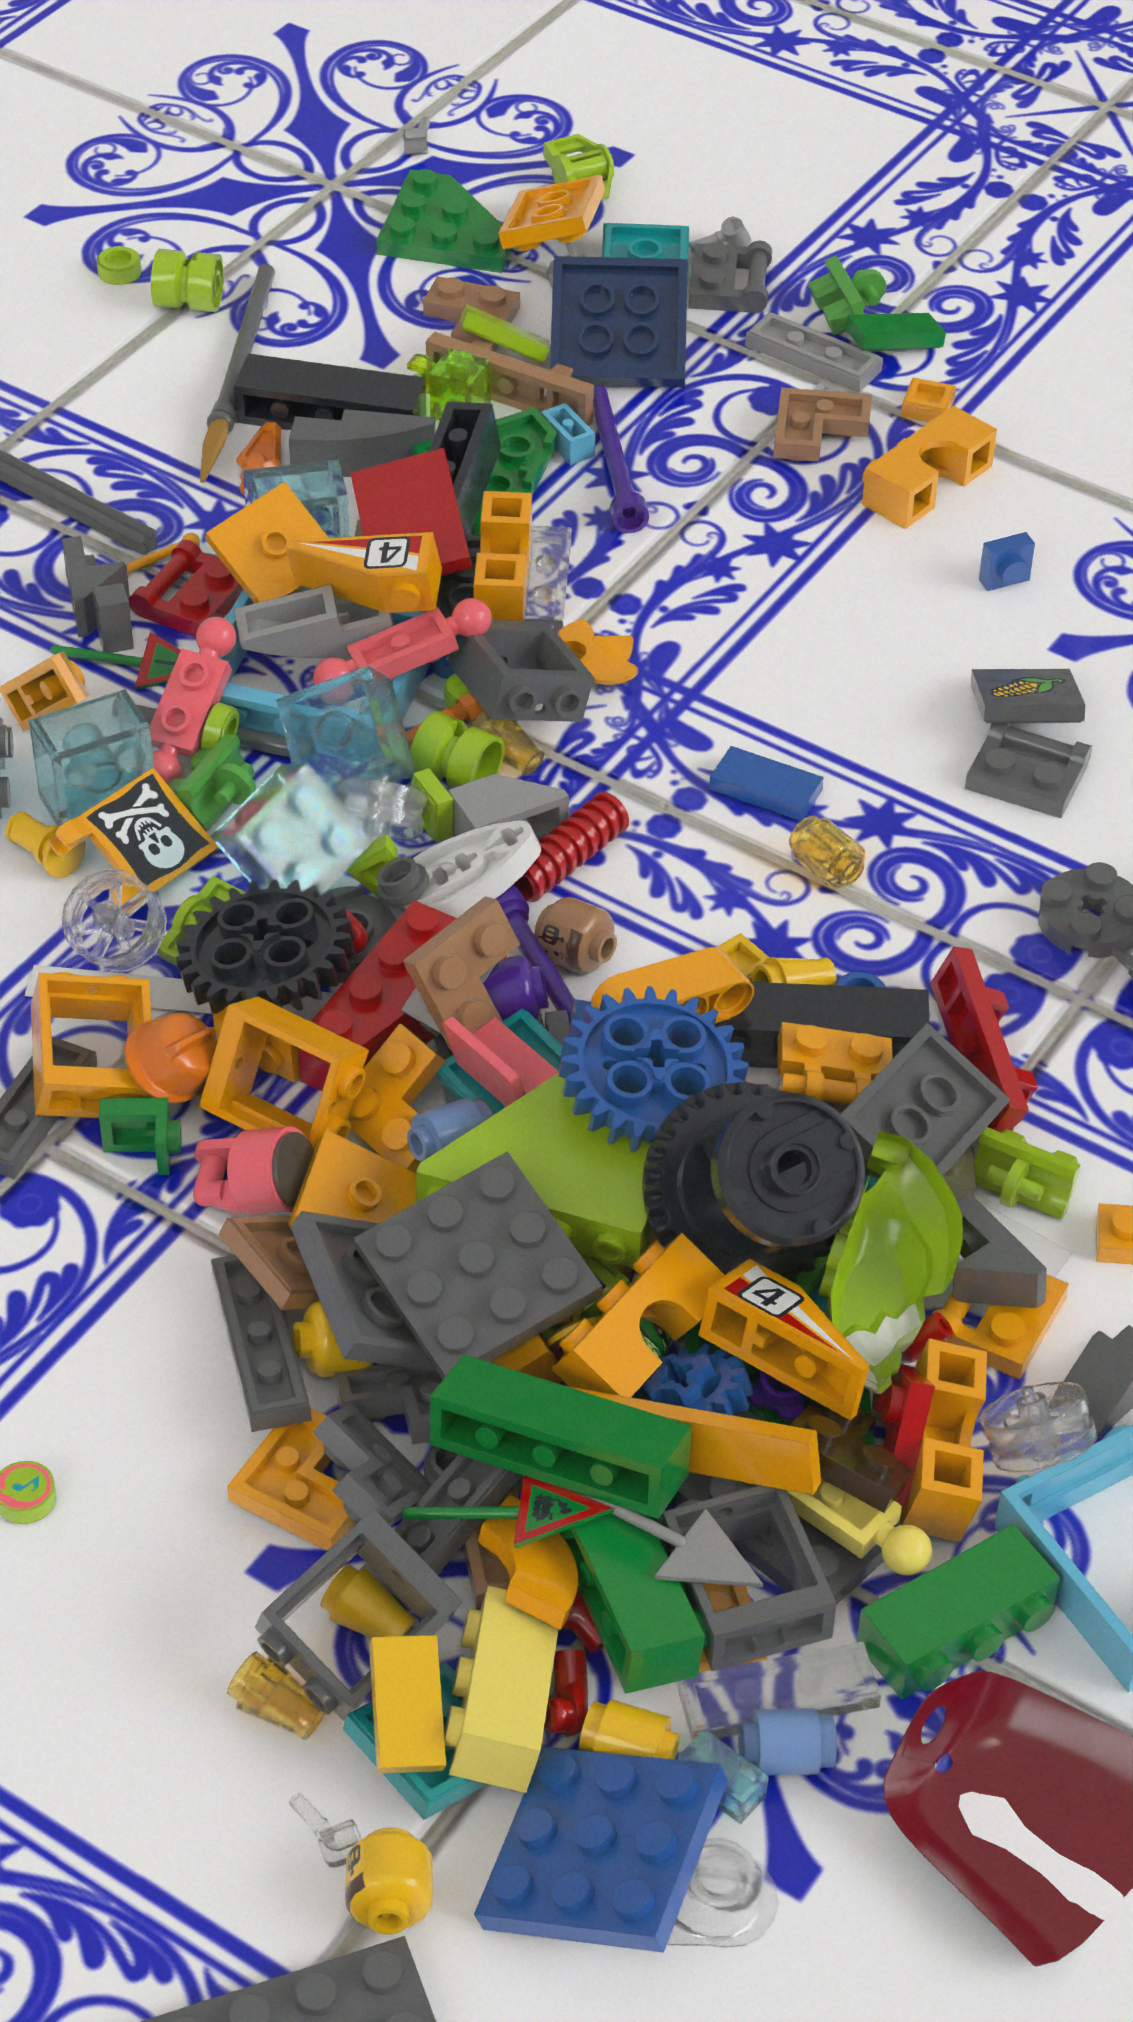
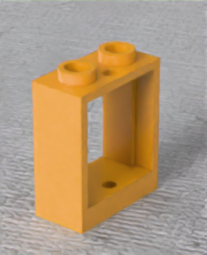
M69 972L38 973L31 1001L35 1115L99 1118L100 1098H154L138 1085L129 1069L53 1065L51 1017L127 1021L129 1035L137 1026L152 1020L149 979L128 978L122 975L109 977L74 975Z
M260 997L230 1004L227 1007L199 1107L244 1130L295 1127L306 1136L313 1150H315L317 1141L325 1129L345 1139L348 1138L351 1127L348 1117L354 1098L358 1096L365 1083L366 1071L363 1068L369 1050ZM268 1033L331 1063L313 1124L250 1094Z

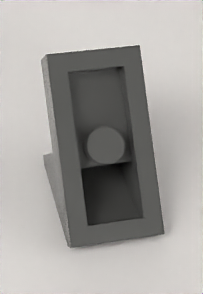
M81 536L62 538L66 578L78 638L86 637L97 629L93 588L123 583L129 598L127 565L124 562L96 565L94 554L85 555Z
M971 1193L957 1201L962 1213L963 1241L960 1256L963 1260L957 1263L953 1276V1298L960 1302L1037 1308L1045 1303L1047 1268Z
M1130 1325L1113 1339L1102 1331H1097L1091 1337L1052 1398V1407L1096 1440L1101 1438L1133 1409V1327Z

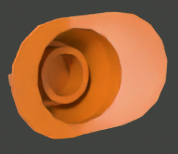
M173 1013L162 1015L137 1026L127 1036L124 1046L126 1065L133 1079L152 1097H168L171 1104L186 1102L203 1094L217 1045L214 1038L216 1030L214 1027H207L204 1022L190 1014Z

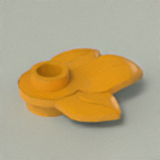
M585 619L574 621L564 626L557 633L594 676L593 682L602 685H615L625 683L637 676L638 668L628 662L632 654L634 642L631 635L594 636L592 627Z

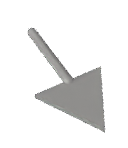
M580 1494L613 1507L614 1512L611 1514L676 1546L675 1550L656 1573V1580L763 1587L761 1580L707 1509L704 1510L684 1537L635 1511Z

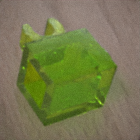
M449 348L437 364L430 357L423 354H414L407 363V369L419 373L413 376L426 378V393L430 394V417H436V420L441 419L447 401L491 404L489 359L471 355L466 351H457Z

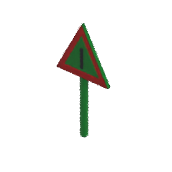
M151 632L149 633L143 657L53 645L50 648L51 653L54 655L64 651L67 657L140 667L135 690L168 683L181 651Z

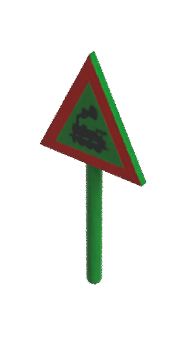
M524 1476L519 1506L406 1507L402 1510V1516L407 1520L517 1519L514 1549L613 1513L614 1509L565 1488Z

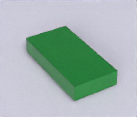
M930 313L848 315L846 324L847 332L863 351L940 348L944 346L946 332Z

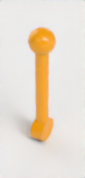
M191 532L183 536L182 540H191L200 546L199 536ZM180 542L127 563L128 577L130 572L171 556L172 550Z

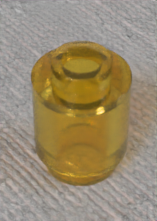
M809 816L799 822L792 831L789 838V847L793 851L795 860L828 887L838 889L848 886L861 876L864 870L865 849L829 819Z

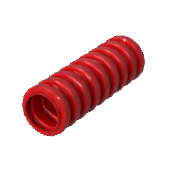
M597 793L592 800L583 804L581 809L574 811L571 817L564 819L559 826L554 827L549 834L544 835L539 840L541 846L539 857L512 886L520 890L527 902L533 903L540 900L545 893L550 892L555 885L560 884L566 876L571 875L577 867H581L587 859L592 858L597 851L602 850L608 842L613 841L618 834L623 833L628 828L629 816L622 802L610 793Z

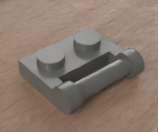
M761 240L752 242L748 247L729 246L718 242L708 244L695 243L688 308L748 313L763 311L768 303V291L765 288L767 267L772 261L773 251L770 244ZM737 268L749 269L748 284L743 290L734 289Z
M991 723L988 736L967 773L965 789L1062 818L1087 769L1092 753V745L1079 741L1075 745H1071L1011 727V723ZM1004 746H1008L1017 750H1021L1067 765L1066 767H1062L1054 763H1049L1039 759H1035L1026 755H1022L1004 749Z

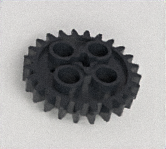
M277 878L272 879L268 888L262 890L253 881L250 882L248 893L241 894L234 888L229 889L230 900L226 902L211 898L212 911L196 910L194 916L197 925H184L182 929L185 939L179 940L176 943L179 952L176 962L186 992H193L196 1004L198 1005L209 1002L213 1014L219 1013L230 1004L254 997H260L281 1008L284 1005L290 1004L296 1010L301 1011L303 1010L302 998L309 996L320 1001L323 999L320 989L321 985L328 987H337L339 985L336 973L348 972L350 968L347 958L355 955L352 943L355 940L350 918H347L345 906L343 904L336 905L334 894L331 892L321 896L319 887L316 884L302 892L300 882L297 879L293 880L286 889L280 888Z

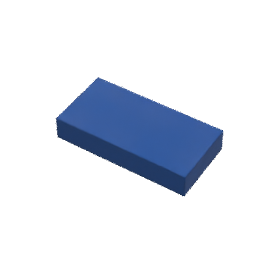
M730 746L710 775L709 790L803 821L823 790L824 777Z

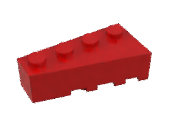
M414 900L310 1022L368 1049L364 1067L400 1023L426 1044L433 1039V1035L419 1026L421 1022L401 1010L416 987L403 960L457 918ZM298 1048L300 1082L323 1091L331 1063Z

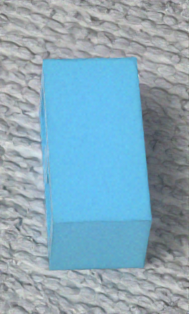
M566 403L541 411V414L557 431L556 451L569 465L595 457V433Z

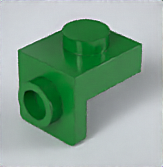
M168 1097L100 1098L99 1122L103 1153L156 1152L158 1175H170L171 1154H181L182 1132L181 1121L170 1119Z

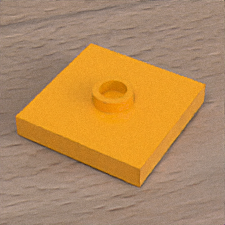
M285 481L206 532L205 535L206 542L254 603L299 593L306 588L295 582L285 548L287 540L329 538Z
M325 1129L317 1141L288 1226H292L301 1211L381 1223L414 1204L416 1199V1173Z

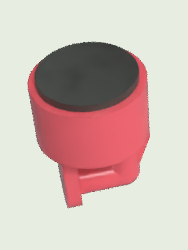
M291 1126L248 1129L239 1133L236 1138L199 1141L194 1153V1158L200 1163L193 1190V1198L200 1206L215 1207L232 1214L267 1215L292 1213L314 1153L313 1147L299 1129ZM225 1170H227L228 1180H223Z

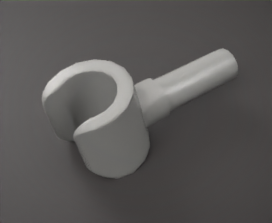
M421 118L418 128L404 129L406 155L428 153L427 131L430 125L429 118Z
M732 216L724 220L720 231L690 242L689 247L692 253L695 250V243L708 244L718 242L723 244L727 242L729 246L748 247L752 239L742 220Z

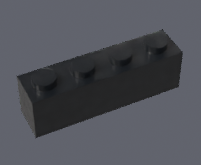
M248 353L234 384L236 423L262 426L266 422H275L281 429L291 430L295 416L341 421L344 409L426 417L425 377Z
M447 401L428 452L441 448L445 450L466 542H468L483 499V493L486 491L500 452L501 443L493 404ZM457 572L442 575L441 577L455 578Z
M751 982L754 987V996L749 1005L737 1016L715 1023V1027L733 1026L734 1030L730 1043H743L744 1050L741 1061L749 1063V1067L778 1068V1034L782 1022L892 1038L893 1059L927 1022L930 1024L929 990Z

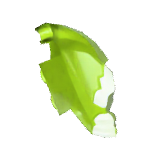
M879 1131L867 1167L882 1176L866 1193L867 1184L866 1186L864 1185L862 1196L855 1212L840 1231L837 1232L818 1295L829 1298L825 1310L827 1318L870 1365L864 1387L875 1394H881L892 1384L891 1377L900 1368L901 1352L905 1351L914 1342L925 1321L923 1297L941 1294L950 1284L955 1273L963 1241L961 1210L953 1192L934 1162L906 1137Z

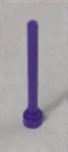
M596 385L594 386L593 410L615 497L609 507L612 523L622 533H636L642 530L649 521L648 507L644 497L633 491L608 392L605 387Z
M511 886L496 899L520 943L517 948L522 956L530 961L532 966H541L548 998L556 1011L567 1010L571 1026L570 1015L575 998L528 925L529 905L517 887Z

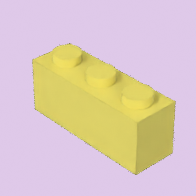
M487 1586L480 1611L468 1609L462 1630L460 1646L469 1648L471 1651L469 1658L460 1656L451 1695L462 1697L461 1708L451 1706L444 1731L445 1746L454 1748L449 1775L526 1793L541 1751L558 1629L505 1602L507 1590Z

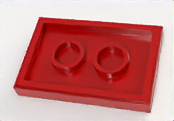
M444 448L350 473L363 536L433 532L442 566L441 576L472 568Z

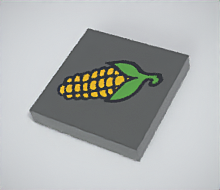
M971 669V688L983 721L986 723H1081L1085 719L1086 704L1070 669Z

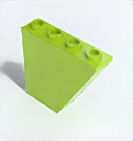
M559 1073L422 1161L416 1170V1202L508 1151L580 1254L597 1258L606 1264H619L633 1268L632 1265L647 1250L653 1236V1231L646 1215L642 1192L643 1168L650 1142L642 1141L640 1148L635 1153L631 1152L630 1138L624 1135L615 1143H608L610 1128L607 1126L592 1132L588 1130L591 1112L583 1115L573 1114L575 1097L563 1096L565 1078L559 1077Z

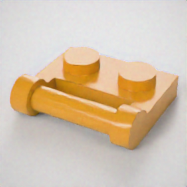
M1047 1274L1045 1303L1037 1308L990 1304L976 1329H972L962 1323L972 1303L956 1301L953 1298V1291L943 1308L937 1309L933 1313L939 1312L942 1314L953 1330V1336L945 1342L987 1351V1366L1021 1379L1066 1300L1069 1283Z

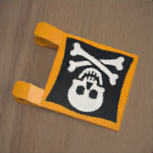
M154 768L137 777L80 816L59 826L56 835L48 841L54 852L58 856L63 857L89 837L127 884L114 891L109 898L110 900L102 906L104 913L113 922L123 918L144 900L213 854L219 848Z

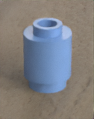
M467 1098L416 1114L412 1119L411 1129H409L407 1134L410 1151L418 1161H424L493 1116V1114L483 1101H471Z
M816 1708L753 1709L750 1715V1722H741L739 1725L738 1747L740 1760L742 1763L751 1762L752 1771L755 1776L817 1775L820 1768H833L837 1755V1734L832 1714H818Z

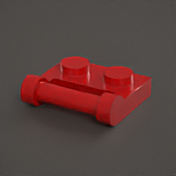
M185 539L181 540L172 550L170 561L146 587H138L128 598L131 610L139 617L196 637L197 629L204 620L211 617L224 618L243 588L219 557L202 552L196 543ZM185 571L193 574L169 602L161 599Z

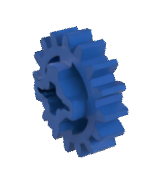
M704 1344L694 1354H690L688 1348L683 1347L680 1349L678 1357L675 1353L658 1357L662 1364L631 1397L734 1416V1412H742L749 1409L750 1406L746 1397L753 1395L754 1390L743 1360L732 1356V1354L722 1348L713 1353L710 1344Z

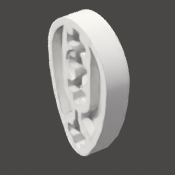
M520 820L492 824L449 838L421 852L413 859L416 863L425 867L429 874V884L417 901L458 918L485 896L496 899L521 878L540 855L541 846L531 826L526 821ZM410 905L400 906L403 913Z

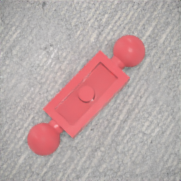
M467 598L460 601L455 606L452 616L444 618L438 607L435 611H427L346 646L351 658L350 660L344 661L336 657L322 660L314 670V685L324 696L336 698L346 694L350 690L353 680L361 677L367 689L377 684L391 681L400 674L426 663L435 662L442 656L459 650L455 636L460 634L468 638L471 635L485 634L491 625V611L483 601L476 598Z
M221 617L208 618L199 625L196 632V642L200 648L199 653L181 649L145 736L149 746L159 748V750L151 752L144 758L141 764V775L154 768L168 785L173 779H180L182 769L177 759L178 755L192 758L201 748L206 720L214 705L220 701L232 672L229 662L218 658L227 655L234 648L236 631L228 620Z

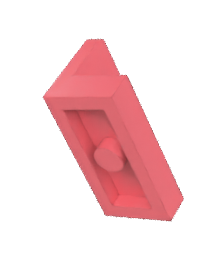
M452 1016L442 1023L456 1063L505 1107L559 1073L496 1017L474 1033L467 1030Z

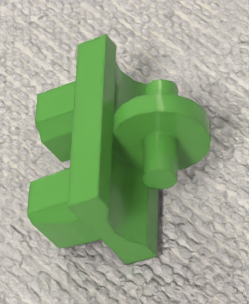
M837 255L824 260L828 274L808 283L814 302L819 311L823 310L825 319L834 336L846 331L848 315H865L863 312L864 307L877 305L887 288L884 277L875 269L858 270L853 278L850 279Z
M225 734L213 748H200L191 758L190 768L192 773L186 779H173L168 784L206 832L231 803L238 805L246 804L256 793V785L253 780L255 776L254 769L240 755L238 735Z

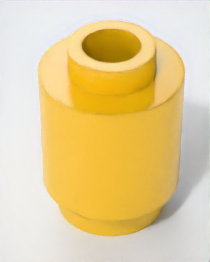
M613 1699L608 1704L594 1701L587 1712L582 1727L579 1750L675 1760L680 1743V1734L671 1731L672 1718Z

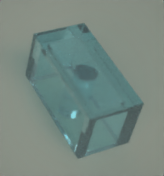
M703 1729L678 1756V1760L721 1765L728 1782L718 1808L740 1825L766 1798L768 1775L706 1729Z

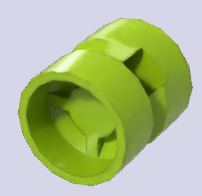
M159 248L156 251L151 271V299L155 307L180 309L184 303H187L189 308L195 311L216 313L219 310L224 285V265L220 254L195 252L192 258H187L185 252L181 250Z
M434 711L426 717L414 736L409 755L410 768L414 773L429 768L439 781L446 777L448 786L455 788L492 774L498 775L504 758V741L500 736L478 727L467 729L464 721L440 711Z

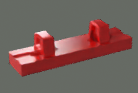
M953 946L930 982L950 1044L1011 1099L987 1127L998 1132H1002L1005 1129L1013 1131L1014 1127L1022 1121L1028 1112L1027 1102L1038 1089L1033 1072L1013 1066L999 1026V1021L1009 1009L1004 992L985 987L972 949Z

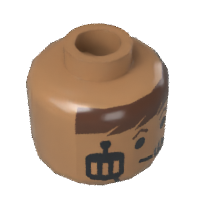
M565 897L554 904L548 905L539 915L535 925L534 934L538 939V943L545 950L552 963L575 973L588 974L595 971L602 963H606L611 959L617 946L614 922L610 914L602 908L576 898Z

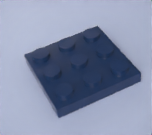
M554 256L550 370L556 364L570 367L573 369L572 378L593 384L594 386L685 388L688 259Z

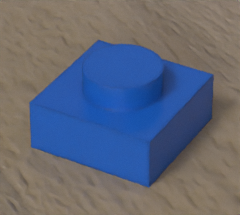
M1027 532L983 543L979 581L986 591L1030 580L1035 542Z

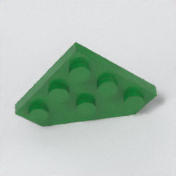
M428 169L409 170L376 240L377 255L496 273L503 272L512 248L502 249L498 234L502 224L451 175L436 173Z
M536 407L496 419L501 449L486 491L532 493L533 495L557 448V431ZM433 439L412 445L413 456L428 452ZM482 502L471 530L472 536H481Z

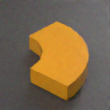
M509 1495L500 1506H519L520 1500ZM487 1519L482 1524L477 1542L495 1554L508 1571L510 1583L504 1601L561 1630L570 1615L578 1588L577 1565L567 1542L560 1533H556L514 1549L517 1519Z

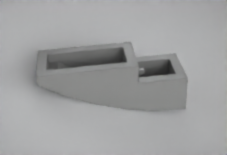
M331 584L234 609L242 649L278 656L298 658L349 657L346 646L394 626L391 613H384L341 598L335 599Z

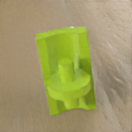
M986 1127L980 1134L978 1141V1150L974 1161L975 1182L978 1186L1000 1194V1204L1012 1209L1017 1202L1062 1219L1067 1213L1081 1165L1078 1164L1077 1157L1057 1150L1051 1153L1028 1144L1025 1137L1008 1129L998 1132Z

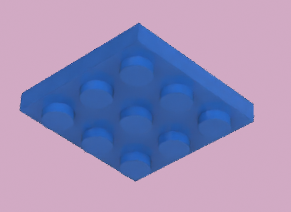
M543 1747L527 1792L524 1793L475 1910L474 1916L482 1929L664 1953L728 1782L721 1765Z

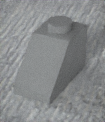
M492 774L448 790L454 799V836L492 824L520 820L526 821L531 826L539 841L544 835L549 834L554 827L559 826L564 819L569 817V795L564 789Z

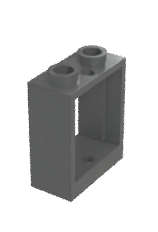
M492 620L488 631L483 635H471L468 638L460 634L455 636L459 650L449 654L447 663L491 719L583 721L594 676L548 622ZM543 704L541 710L534 711L537 705Z
M749 1484L737 1489L733 1493L704 1501H686L674 1509L662 1513V1525L684 1537L705 1509H707L731 1542L769 1532L794 1588V1591L714 1612L703 1583L685 1582L686 1597L692 1609L700 1611L707 1628L709 1645L703 1649L711 1671L832 1638L836 1600L786 1490ZM663 1540V1548L668 1558L676 1546Z
M374 1509L261 1613L254 1627L261 1634L257 1641L267 1656L280 1667H285L289 1663L306 1681L302 1688L309 1700L327 1715L334 1711L343 1721H345L348 1713L356 1710L372 1695L371 1670L349 1690L284 1622L357 1553L422 1620L406 1636L434 1635L453 1617L463 1602Z

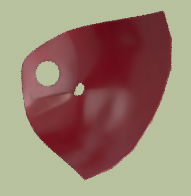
M982 1670L972 1672L940 1686L923 1700L911 1720L884 1777V1800L890 1816L915 1848L1033 1966L1038 1967L1061 1960L1082 1945L1105 1920L1089 1913L1077 1903L1069 1901L1044 1875L1007 1849L973 1835L959 1808L960 1795L974 1792L1005 1798L1025 1828L1059 1855L1095 1872L1119 1891L1124 1898L1133 1888V1736L1012 1678ZM943 1706L945 1708V1719L940 1731L933 1740L923 1744L921 1742V1733L925 1721L936 1708ZM945 1753H949L952 1760L951 1768L946 1773L938 1772L935 1769V1763H938Z

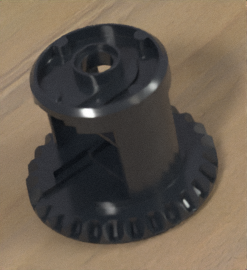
M746 1081L722 1083L687 1098L659 1126L650 1143L644 1162L642 1178L644 1207L651 1229L657 1241L664 1248L683 1233L725 1275L748 1259H751L796 1283L799 1273L815 1270L814 1260L817 1257H826L830 1254L829 1247L833 1244L837 1232L840 1231L855 1212L864 1188L865 1164L861 1146L853 1129L835 1109L823 1101L804 1094L780 1091L770 1087L769 1084H754Z

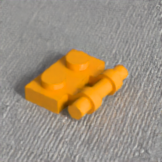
M782 1022L778 1034V1076H781L779 1090L804 1094L825 1102L850 1105L892 1061V1038Z

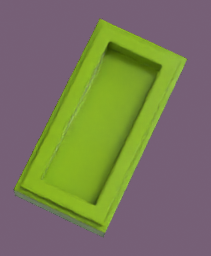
M465 305L460 317L462 329L536 362L544 363L550 350L547 339L473 306Z

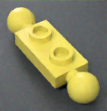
M822 1479L814 1495L786 1490L797 1515L860 1559L877 1544L882 1548L884 1562L897 1574L914 1575L924 1570L929 1564L932 1557V1544L927 1534L914 1525L905 1524L895 1527L900 1520L902 1508L896 1501L883 1513Z

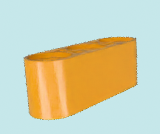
M709 947L609 977L594 991L591 998V1006L600 1009L602 995L608 994L617 1003H621L624 988H629L637 999H644L647 986H652L657 999L665 1000L671 989L676 990L677 1003L683 1006L693 997L698 998L696 1012L703 1015L715 1009L718 1011L715 1023L735 1017L745 1010L754 996V987L722 949Z

